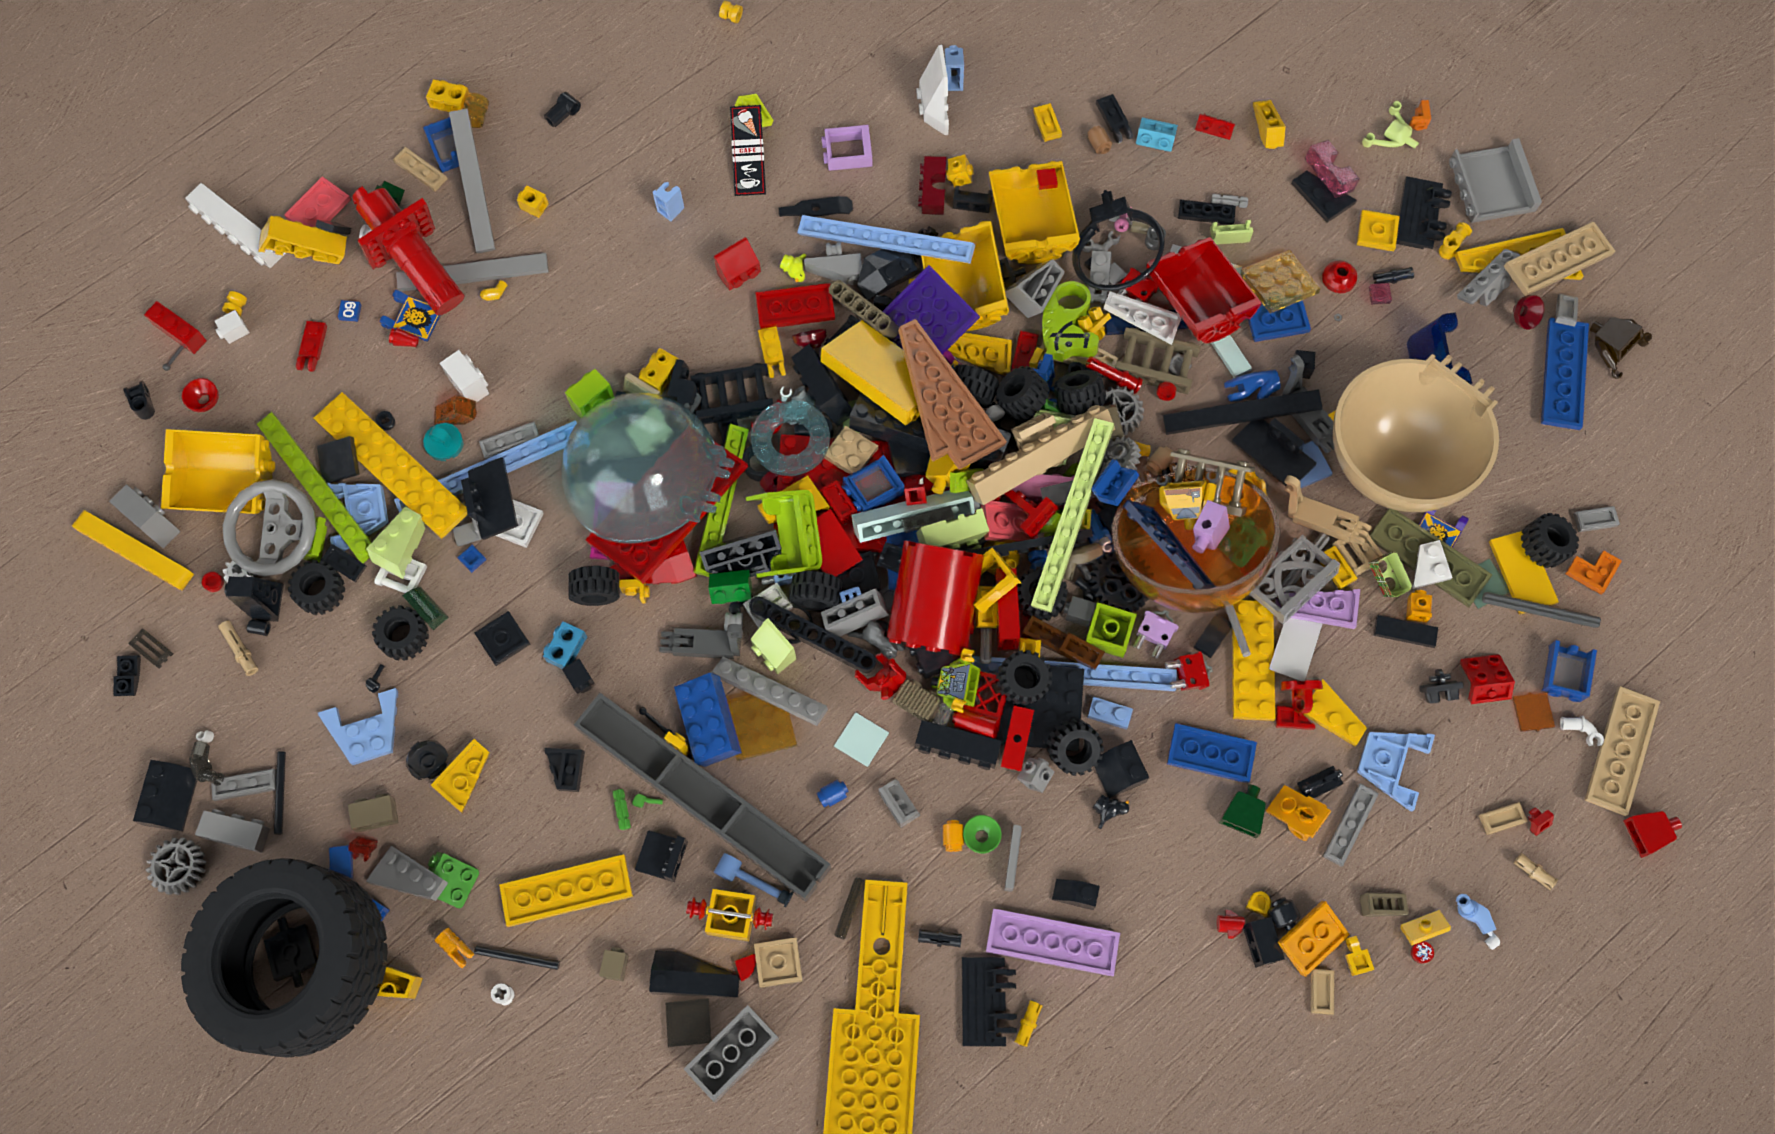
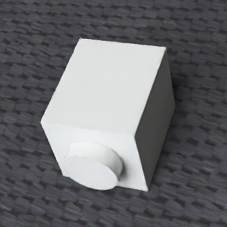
M236 310L215 320L218 327L215 329L221 339L225 338L229 344L250 333Z

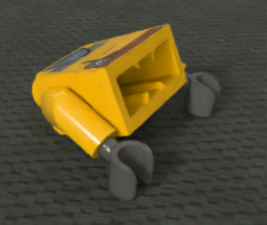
M1210 471L1207 473L1206 476L1209 483H1206V481L1171 483L1172 480L1168 475H1165L1166 480L1162 483V478L1158 476L1156 481L1161 485L1159 488L1161 506L1172 516L1173 520H1184L1185 529H1193L1196 519L1199 518L1208 500L1214 501L1217 488L1216 483L1220 481L1218 472L1215 479H1210Z

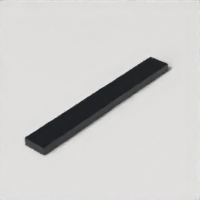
M1319 389L1165 414L1163 415L1166 435L1317 411L1322 410L1323 406Z

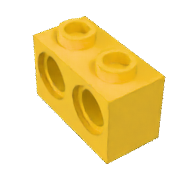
M433 79L426 99L430 108L452 112L467 109L471 95L468 88L464 85H456L444 80Z

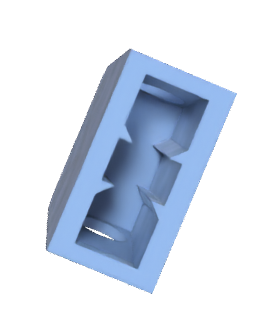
M951 45L945 49L948 91H963V48ZM951 70H957V75L951 76Z

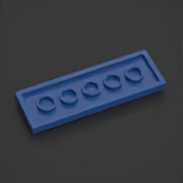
M1550 317L1548 320L1541 424L1575 430L1583 428L1589 323L1577 322L1575 327L1556 323L1555 318Z

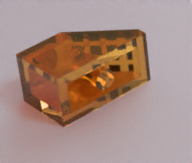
M458 395L449 398L435 407L434 425L440 423L465 425L471 422L477 415L476 401Z

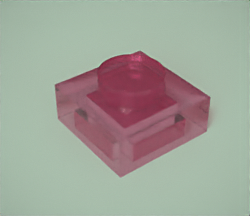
M1389 283L1370 284L1371 305L1391 303L1392 297Z

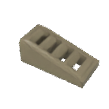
M1365 893L1360 896L1362 916L1409 915L1405 893ZM1378 899H1380L1381 910H1379ZM1387 899H1389L1390 910H1388ZM1395 899L1398 900L1399 910H1396Z

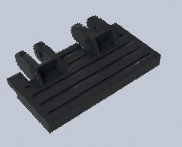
M1406 176L1399 211L1400 217L1396 244L1419 249H1433L1435 240H1444L1446 234L1442 230L1444 231L1447 228V224L1439 221L1438 215L1440 208L1450 207V201L1445 199H1449L1452 192L1444 189L1443 183Z
M962 957V1047H1006V1037H996V1034L1017 1033V1028L1014 1027L997 1028V1020L1013 1021L1017 1019V1014H996V1011H1006V993L996 992V989H1016V983L1013 982L996 983V975H1016L1015 969H995V967H1005V957Z

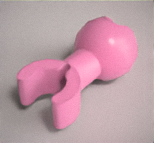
M1127 213L1120 215L1119 219L1115 221L1114 227L1116 231H1127L1129 227Z

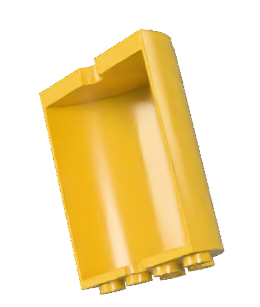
M1062 161L1031 164L1028 166V169H1020V167L1015 166L1010 169H995L989 172L1004 250L1008 259H1016L1020 264H1040L1051 259L1056 260L1062 257L1061 253L1067 250L1071 252L1078 245L1080 237ZM1055 168L1058 188L1039 190L1036 171Z
M982 221L973 227H963L955 235L952 232L944 233L941 238L975 244L971 263L921 255L923 268L925 269L930 265L980 316L966 332L982 329L1001 321V316L1009 313V307L992 222Z
M166 429L164 450L166 472L163 475L161 509L227 512L228 506L240 491L255 482L272 480L276 465L275 461H272L269 441L258 434ZM264 493L249 500L240 513L258 514L264 511L266 503Z

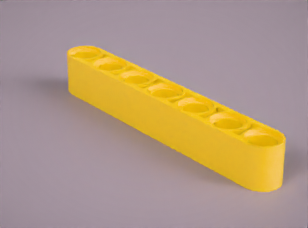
M85 510L82 511L72 524V527L181 591L184 590L194 576V573Z

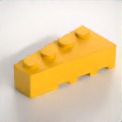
M270 216L261 231L258 252L265 253L266 250L275 251L276 255L283 256V253H291L295 255V258L303 259L310 256L314 261L340 264L345 256L347 237L338 233L324 231L317 227L306 226L301 222L288 221L280 216Z
M383 964L386 967L385 976L382 984L377 986L380 989L377 996L415 999L423 978Z

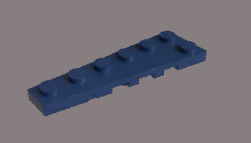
M1127 500L1123 506L1128 511V517L1140 524L1181 570L1182 574L1190 580L1196 591L1213 594L1217 589L1158 512L1153 507Z

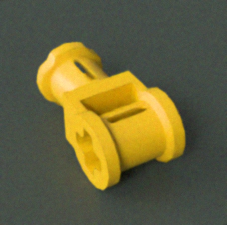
M1459 222L1456 225L1455 231L1453 230L1450 235L1444 238L1443 245L1439 248V255L1444 259H1452L1466 236L1471 235V227L1467 223Z

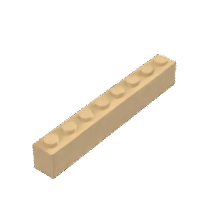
M1099 405L1092 406L1084 414L1074 416L1070 422L1058 425L1054 431L1041 435L1035 442L1023 445L1021 450L1007 454L1005 459L990 464L989 468L984 471L974 473L970 479L966 480L974 500L985 505L1084 448L1094 418L1113 423L1108 409Z

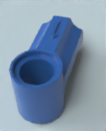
M1091 509L1090 529H1092L1093 537H1088L1089 543H1099L1101 538L1107 537L1111 542L1106 545L1111 544L1112 539L1108 529L1103 527L1095 509Z

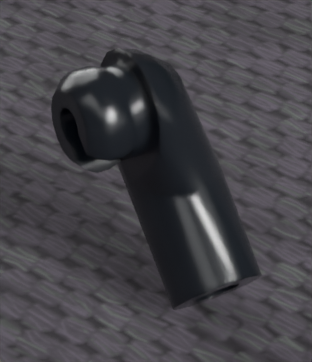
M1079 576L1075 585L1083 590V599L1095 602L1096 598H1093V596L1096 594V591L1090 590L1094 585Z

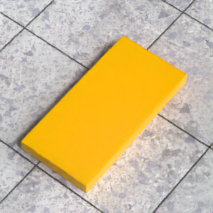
M1522 531L1489 541L1512 598L1548 606L1559 603L1544 566L1537 565L1535 561L1532 562L1530 560L1531 557L1525 554L1526 550L1522 548L1523 541H1521ZM1518 611L1519 615H1520V614H1523V613H1526V612Z

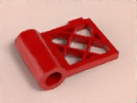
M980 671V676L984 677L987 684L977 689L976 694L981 703L975 707L963 705V713L955 711L952 723H954L957 729L996 738L1007 696L1005 694L1002 696L1000 692L995 693L992 685L999 681V679H996V675ZM990 687L994 696L983 701L979 692ZM995 699L999 704L996 713L990 712L986 707V704Z

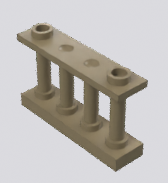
M1126 328L1123 337L1124 340H1128L1123 361H1117L1115 368L1120 371L1126 370L1136 378H1142L1143 384L1158 387L1162 382H1171L1176 386V392L1188 395L1192 384V379L1187 378L1191 358L1198 357L1201 346L1193 342H1183L1175 339L1171 345L1137 328ZM1136 343L1147 345L1143 363L1140 367L1131 364ZM1154 347L1166 350L1160 371L1149 368ZM1173 352L1184 354L1179 376L1168 373Z
M1178 448V451L1171 452V456L1178 458L1174 483L1182 482L1186 459L1198 462L1194 481H1203L1206 464L1218 466L1217 472L1220 475V481L1216 483L1217 488L1213 502L1227 507V512L1230 515L1239 517L1245 515L1247 507L1241 506L1240 502L1246 472H1254L1255 467L1249 466L1250 463L1245 461H1237L1236 464L1190 454V450ZM1226 468L1238 470L1232 500L1229 503L1221 502L1222 499L1220 498Z

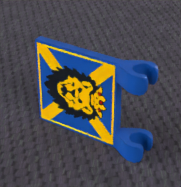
M395 290L392 295L394 300L404 304L395 321L387 316H382L380 319L381 326L387 329L400 328L428 342L440 316L435 314L427 302Z

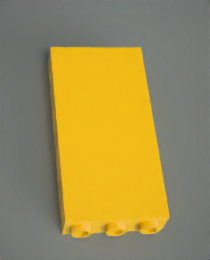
M863 320L821 348L820 362L904 425L915 421L919 417L920 413L903 349Z

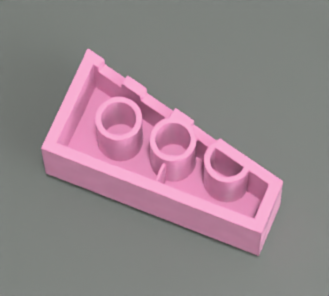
M1060 474L1035 475L1012 490L1014 492L1017 490L1022 492L1027 497L1025 500L1028 503L1033 501L1039 505L1043 500L1040 488L1073 481L1075 475L1072 477H1064ZM1004 494L1006 500L1012 502V501ZM1064 504V505H1059V506H1057V507H1059V508H1061V509L1063 510L1065 504Z

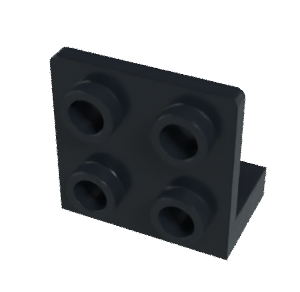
M650 830L647 831L635 870L675 883L688 841L681 836L674 838Z

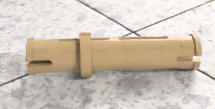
M231 621L222 622L218 628L234 652L236 662L241 664L247 676L257 673L258 667L251 658L252 654L250 650L245 648Z

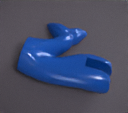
M1277 370L1253 372L1235 377L1224 383L1225 389L1235 386L1238 388V392L1227 395L1230 402L1244 400L1259 387L1261 389L1257 399L1269 398L1271 394L1281 388Z

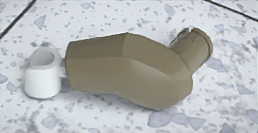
M1103 537L1099 543L1073 548L1063 579H1073L1077 564L1089 562L1103 555V551L1110 552L1112 547L1106 545L1111 542L1109 538Z

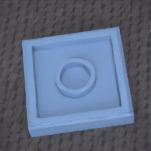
M1313 441L1304 444L1302 451L1317 464L1300 481L1301 488L1330 477L1333 474L1319 447Z

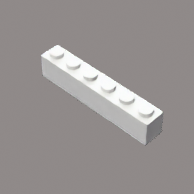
M202 183L185 198L190 204L188 208L196 215L198 213L201 214V218L210 225L212 223L215 225L214 228L221 235L224 233L228 235L227 238L234 245L238 243L241 246V250L247 255L252 254L254 260L261 266L265 264L268 268H271L283 257L282 255H276L275 251L266 250L265 253L258 252L262 230Z

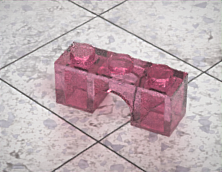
M1329 140L1311 145L1305 160L1335 198L1353 192L1360 178L1350 166L1339 168L1333 164L1339 152Z

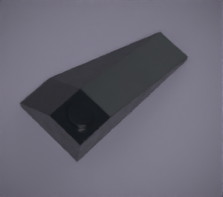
M655 950L651 967L649 992L653 995L738 998L740 976L678 951Z

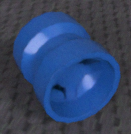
M1034 550L1027 554L1028 561L1031 562L1030 569L1036 571V567L1041 566V570H1043L1048 556L1046 550Z

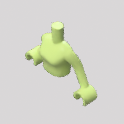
M1395 101L1393 106L1389 108V113L1395 115L1397 119L1390 124L1384 133V136L1391 141L1375 139L1373 133H1368L1362 141L1364 147L1372 145L1399 147L1405 143L1414 149L1418 146L1419 142L1411 138L1412 127L1404 121L1399 113L1402 107L1399 101Z

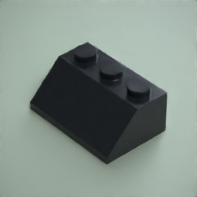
M150 760L133 821L142 826L183 832L200 771L174 763Z

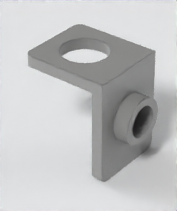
M473 518V522L453 528L458 546L482 540L478 522Z

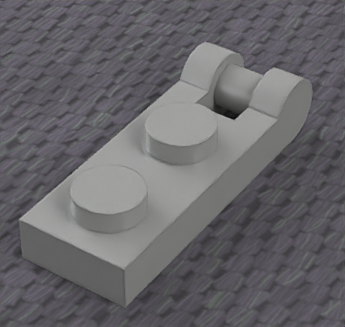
M1092 251L1090 280L1092 282L1109 285L1111 252ZM1089 286L1091 303L1095 301L1105 304L1108 291L1102 290L1101 294H1095V290L1098 289Z

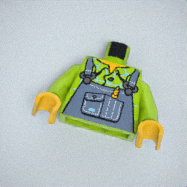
M964 648L961 652V658L950 663L949 666H944L941 669L940 677H933L931 679V687L938 689L937 695L943 697V702L952 711L963 713V705L974 707L981 671L980 668L970 663L974 662L972 654L975 650Z

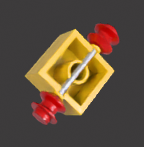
M712 889L709 906H707L705 899H702L701 902H696L695 897H693L692 901H688L686 914H690V919L694 915H698L699 920H702L705 914L708 915L705 927L707 935L743 941L750 940L752 923L756 929L759 925H763L765 930H767L768 926H772L774 915L770 913V909L767 912H762L759 907L755 911L757 900L755 895Z

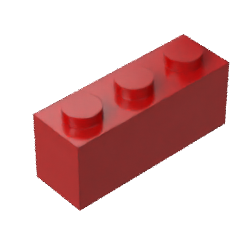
M158 301L144 314L152 325L193 354L207 342L199 330Z

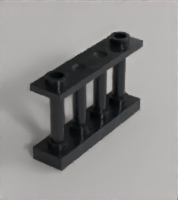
M755 363L748 367L711 373L701 372L690 376L691 381H694L698 386L699 395L701 396L702 409L696 411L699 426L717 423L733 417L742 419L772 414L774 410L773 398L768 399L766 397L763 376L768 375L767 363ZM755 377L759 399L749 402L747 401L744 379ZM725 382H737L740 400L738 404H728ZM706 385H718L721 404L719 407H709Z

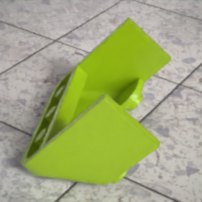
M809 490L768 492L746 497V501L762 500L764 511L768 515H776L782 547L781 555H776L771 560V571L756 574L757 578L818 570L821 567L822 554L814 497Z

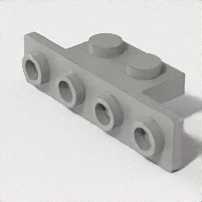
M1504 249L1457 294V298L1469 304H1474L1478 299L1481 305L1487 306L1511 283L1510 275L1504 268L1506 262L1519 257L1520 254Z

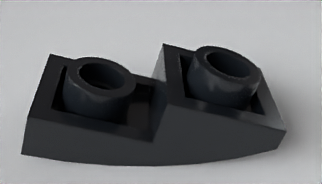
M1216 614L1196 642L1194 649L1212 658L1222 641L1231 631V622Z
M117 656V676H114L113 697L136 696L141 656Z

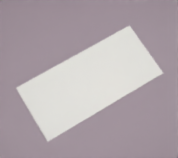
M1290 618L1285 622L1269 669L1299 681H1305L1322 623Z

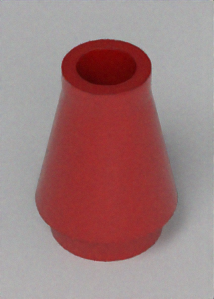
M392 328L389 335V343L393 344V346L417 348L419 337L400 328Z

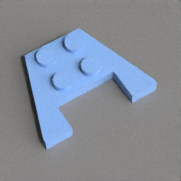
M328 483L339 499L344 497L347 510L367 536L389 523L384 489L380 484L347 485L345 483ZM340 534L330 537L331 544L343 551L349 549V546Z
M396 688L378 693L382 714L342 726L338 708L334 707L318 712V716L350 764L356 765L393 753L395 715L397 714L396 701L398 698V690Z
M1369 732L1357 773L1409 811H1414L1419 792L1398 785L1408 747L1429 754L1435 735Z

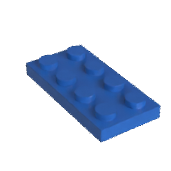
M1175 723L1167 765L1249 783L1257 742Z

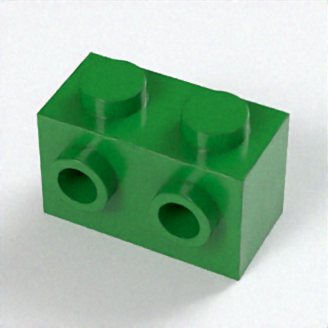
M749 570L709 574L708 589L711 603L725 604L727 602L751 600L752 582Z

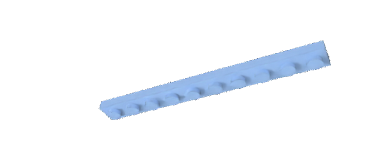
M802 215L797 232L802 236L964 263H971L975 244L972 242Z
M575 420L438 481L456 496L463 493L461 480L469 478L468 471L502 457L505 460L507 473L580 442L584 440V437ZM398 498L394 499L399 513L404 507H407Z
M973 656L974 662L972 664L983 672L997 675L999 673V666L1007 658L991 657L990 664H982L980 656ZM1044 661L1046 665L1049 664L1050 666L1083 668V685L1176 691V688H1170L1172 686L1170 682L1176 681L1177 670L1098 664L1096 670H1093L1080 663Z

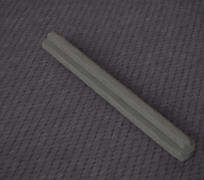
M1485 592L1482 597V602L1593 628H1598L1601 622V618L1490 592Z

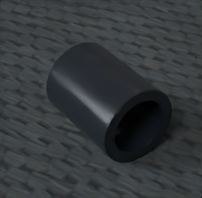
M251 619L247 625L248 633L268 636L271 629L269 622Z

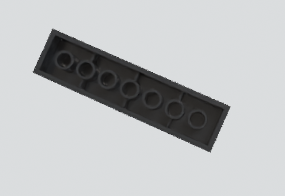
M860 392L850 414L849 428L881 440H889L930 454L920 415L915 421L904 425ZM998 429L1007 441L1005 446L971 463L968 468H983L985 470L989 468L990 464L1005 459L1010 447L1012 433Z

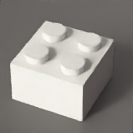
M458 350L440 362L448 379L470 407L489 394L486 388L488 384L478 368L474 367L472 360L467 354L463 356Z

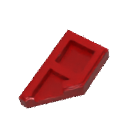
M1276 707V728L1315 729V724L1311 723L1303 714L1296 713L1293 707Z

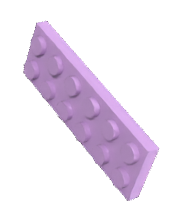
M993 909L986 952L1113 977L1120 933Z

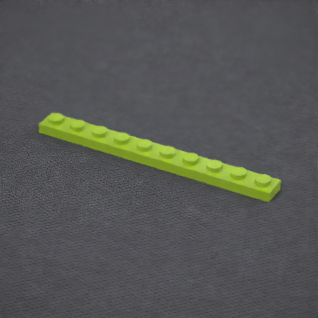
M273 412L269 413L257 423V426L358 560L362 563L366 562L370 558L366 548L372 541Z

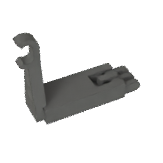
M1299 355L1290 358L1294 364L1288 367L1291 374L1282 395L1308 391L1303 386L1302 374L1304 363ZM1323 408L1322 410L1292 415L1316 446L1319 445L1325 453L1331 452V449L1334 450L1333 420Z
M729 624L727 631L674 628V632H661V637L669 639L660 640L661 645H668V647H660L659 652L673 653V656L725 657L727 659H734V656H740L743 630H741V624Z

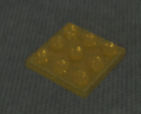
M1291 250L1241 269L1240 275L1269 313L1320 292L1318 284Z
M751 694L727 700L742 752L736 755L737 761L797 746L789 712Z

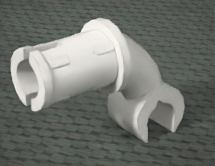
M1584 716L1579 718L1561 717V730L1585 731L1588 734L1586 742L1589 746L1593 745V738L1597 739V746L1603 744L1604 738L1602 734L1598 733L1594 725L1586 720Z

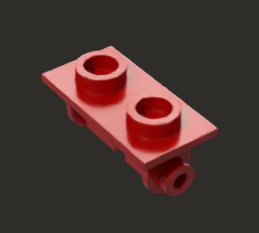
M1204 113V115L1199 114L1195 130L1230 140L1235 124L1232 121L1216 119Z

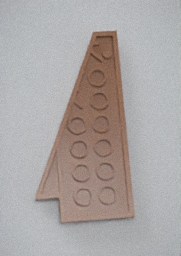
M914 319L900 326L898 332L932 461L948 454L960 470L1005 446L1007 443L1006 439L918 321Z

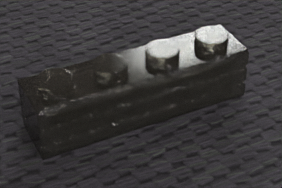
M951 506L904 518L901 523L904 533H909L943 520H953L954 515Z

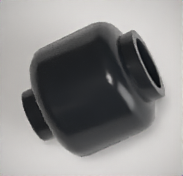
M1282 897L1270 904L1271 907L1268 913L1272 917L1276 928L1284 927L1287 931L1297 924L1296 921L1300 919V913L1292 899Z

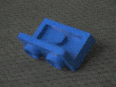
M1112 459L1093 485L1092 491L1100 502L1118 506L1140 475L1136 470L1121 467L1117 460Z

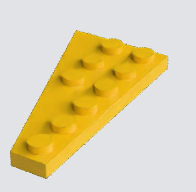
M1564 228L1458 251L1455 254V258L1461 272L1480 273L1504 249L1518 253L1521 256L1566 235ZM1580 270L1563 279L1581 280L1584 276Z

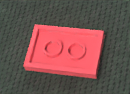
M322 176L284 216L289 221H297L306 226L317 227V220L331 221L351 201V198Z
M990 501L985 505L981 504L989 528V532L984 535L985 540L1013 543L1032 539L1020 528L1029 515L1016 504Z

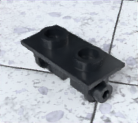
M1331 766L1298 782L1297 785L1304 796L1316 798L1343 785L1344 783L1341 780L1343 774L1340 769L1336 770L1334 766Z

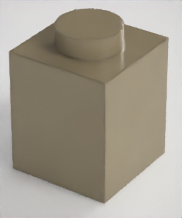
M611 947V951H604L599 973L600 977L624 981L629 958L624 953V949Z

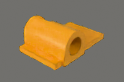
M1284 785L1266 809V812L1288 824L1287 826L1294 836L1302 841H1307L1309 837H1314L1331 813V810L1310 796L1306 797Z

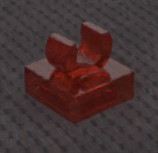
M357 836L349 843L348 851L353 852L352 857L355 860L360 854H363L364 862H367L371 858V853L377 848L378 840Z

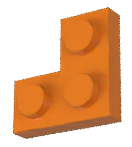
M1604 550L1600 553L1594 565L1576 556L1565 574L1602 595L1622 560Z

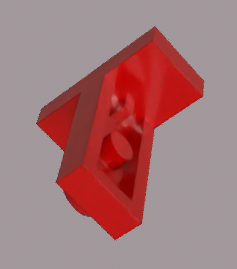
M1011 489L1004 493L1014 504L1029 515L1020 528L1032 539L1059 509L1048 497H1045L1037 506L1033 501L1028 503L1025 500L1027 497L1019 490L1014 492Z

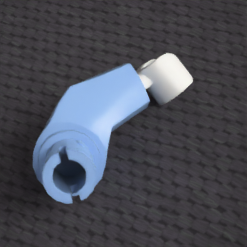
M1467 894L1458 895L1456 898L1458 913L1464 919L1476 923L1482 934L1487 933L1490 937L1485 942L1490 949H1495L1499 946L1500 940L1493 932L1496 930V926L1489 910L1476 901L1469 899Z

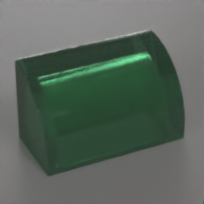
M421 587L411 589L402 595L433 631L449 618Z

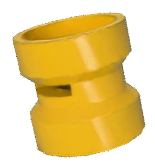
M725 0L720 7L719 17L738 23L742 16L743 7L737 4L732 5L731 2Z
M230 291L227 295L228 300L224 303L222 310L227 314L236 310L241 317L243 312L242 306L246 304L247 298L238 292Z

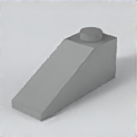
M860 253L804 259L806 272L833 281L840 280L845 284L856 285L858 283L862 268Z

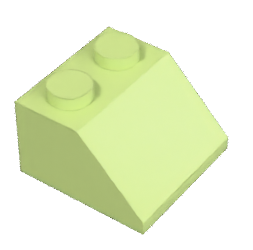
M767 618L751 638L753 645L751 649L758 657L761 655L766 660L764 664L770 671L774 670L779 674L796 660L795 650L769 618Z

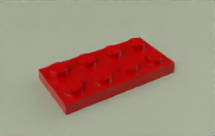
M826 283L755 292L760 330L775 326L785 327L835 320L833 298L829 293L831 284Z

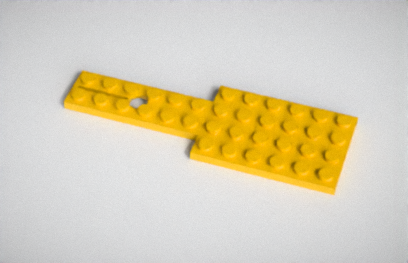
M865 880L855 1010L833 1008L823 1134H912L920 1015L899 1013L908 883ZM879 938H885L890 943V950L884 955L877 954L873 949L874 942Z

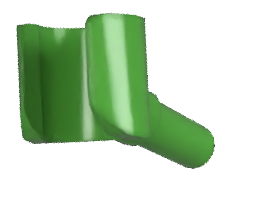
M637 794L632 804L633 806L643 808L645 802L662 804L663 799H654Z

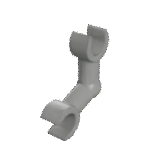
M1113 231L1109 232L1108 239L1103 245L1096 244L1090 239L1087 242L1090 246H1084L1083 251H1108L1112 245L1119 243L1120 235L1116 239H1112Z

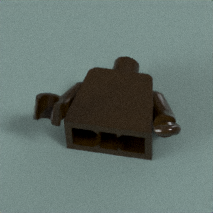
M1611 317L1605 325L1595 321L1590 328V331L1596 334L1595 347L1609 369L1612 368L1611 374L1615 379H1619L1623 375L1622 372H1620L1619 376L1615 374L1618 369L1616 367L1617 362L1619 363L1637 343L1641 347H1645L1649 344L1648 341L1652 339V334L1649 332L1643 333V327L1638 325L1633 319Z

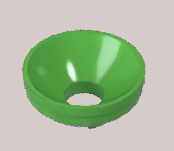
M978 815L971 818L963 830V838L967 847L979 854L993 851L1001 840V828L997 821L990 816ZM985 831L988 835L987 841L983 843L978 842L975 837L976 833Z

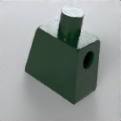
M1249 784L1246 793L1238 791L1219 820V824L1257 838L1261 834L1266 802L1258 799L1261 789Z

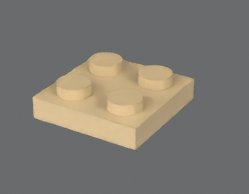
M845 426L824 453V458L851 475L867 465L878 450V445Z
M797 937L754 944L760 988L803 982Z

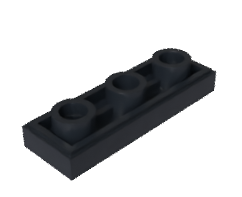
M1180 199L1178 219L1234 225L1236 206Z

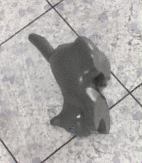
M883 620L869 622L862 633L856 631L848 633L849 637L863 639L878 647L881 653L888 659L895 658L898 650L903 651L905 649L902 643L889 642L887 637L889 624Z

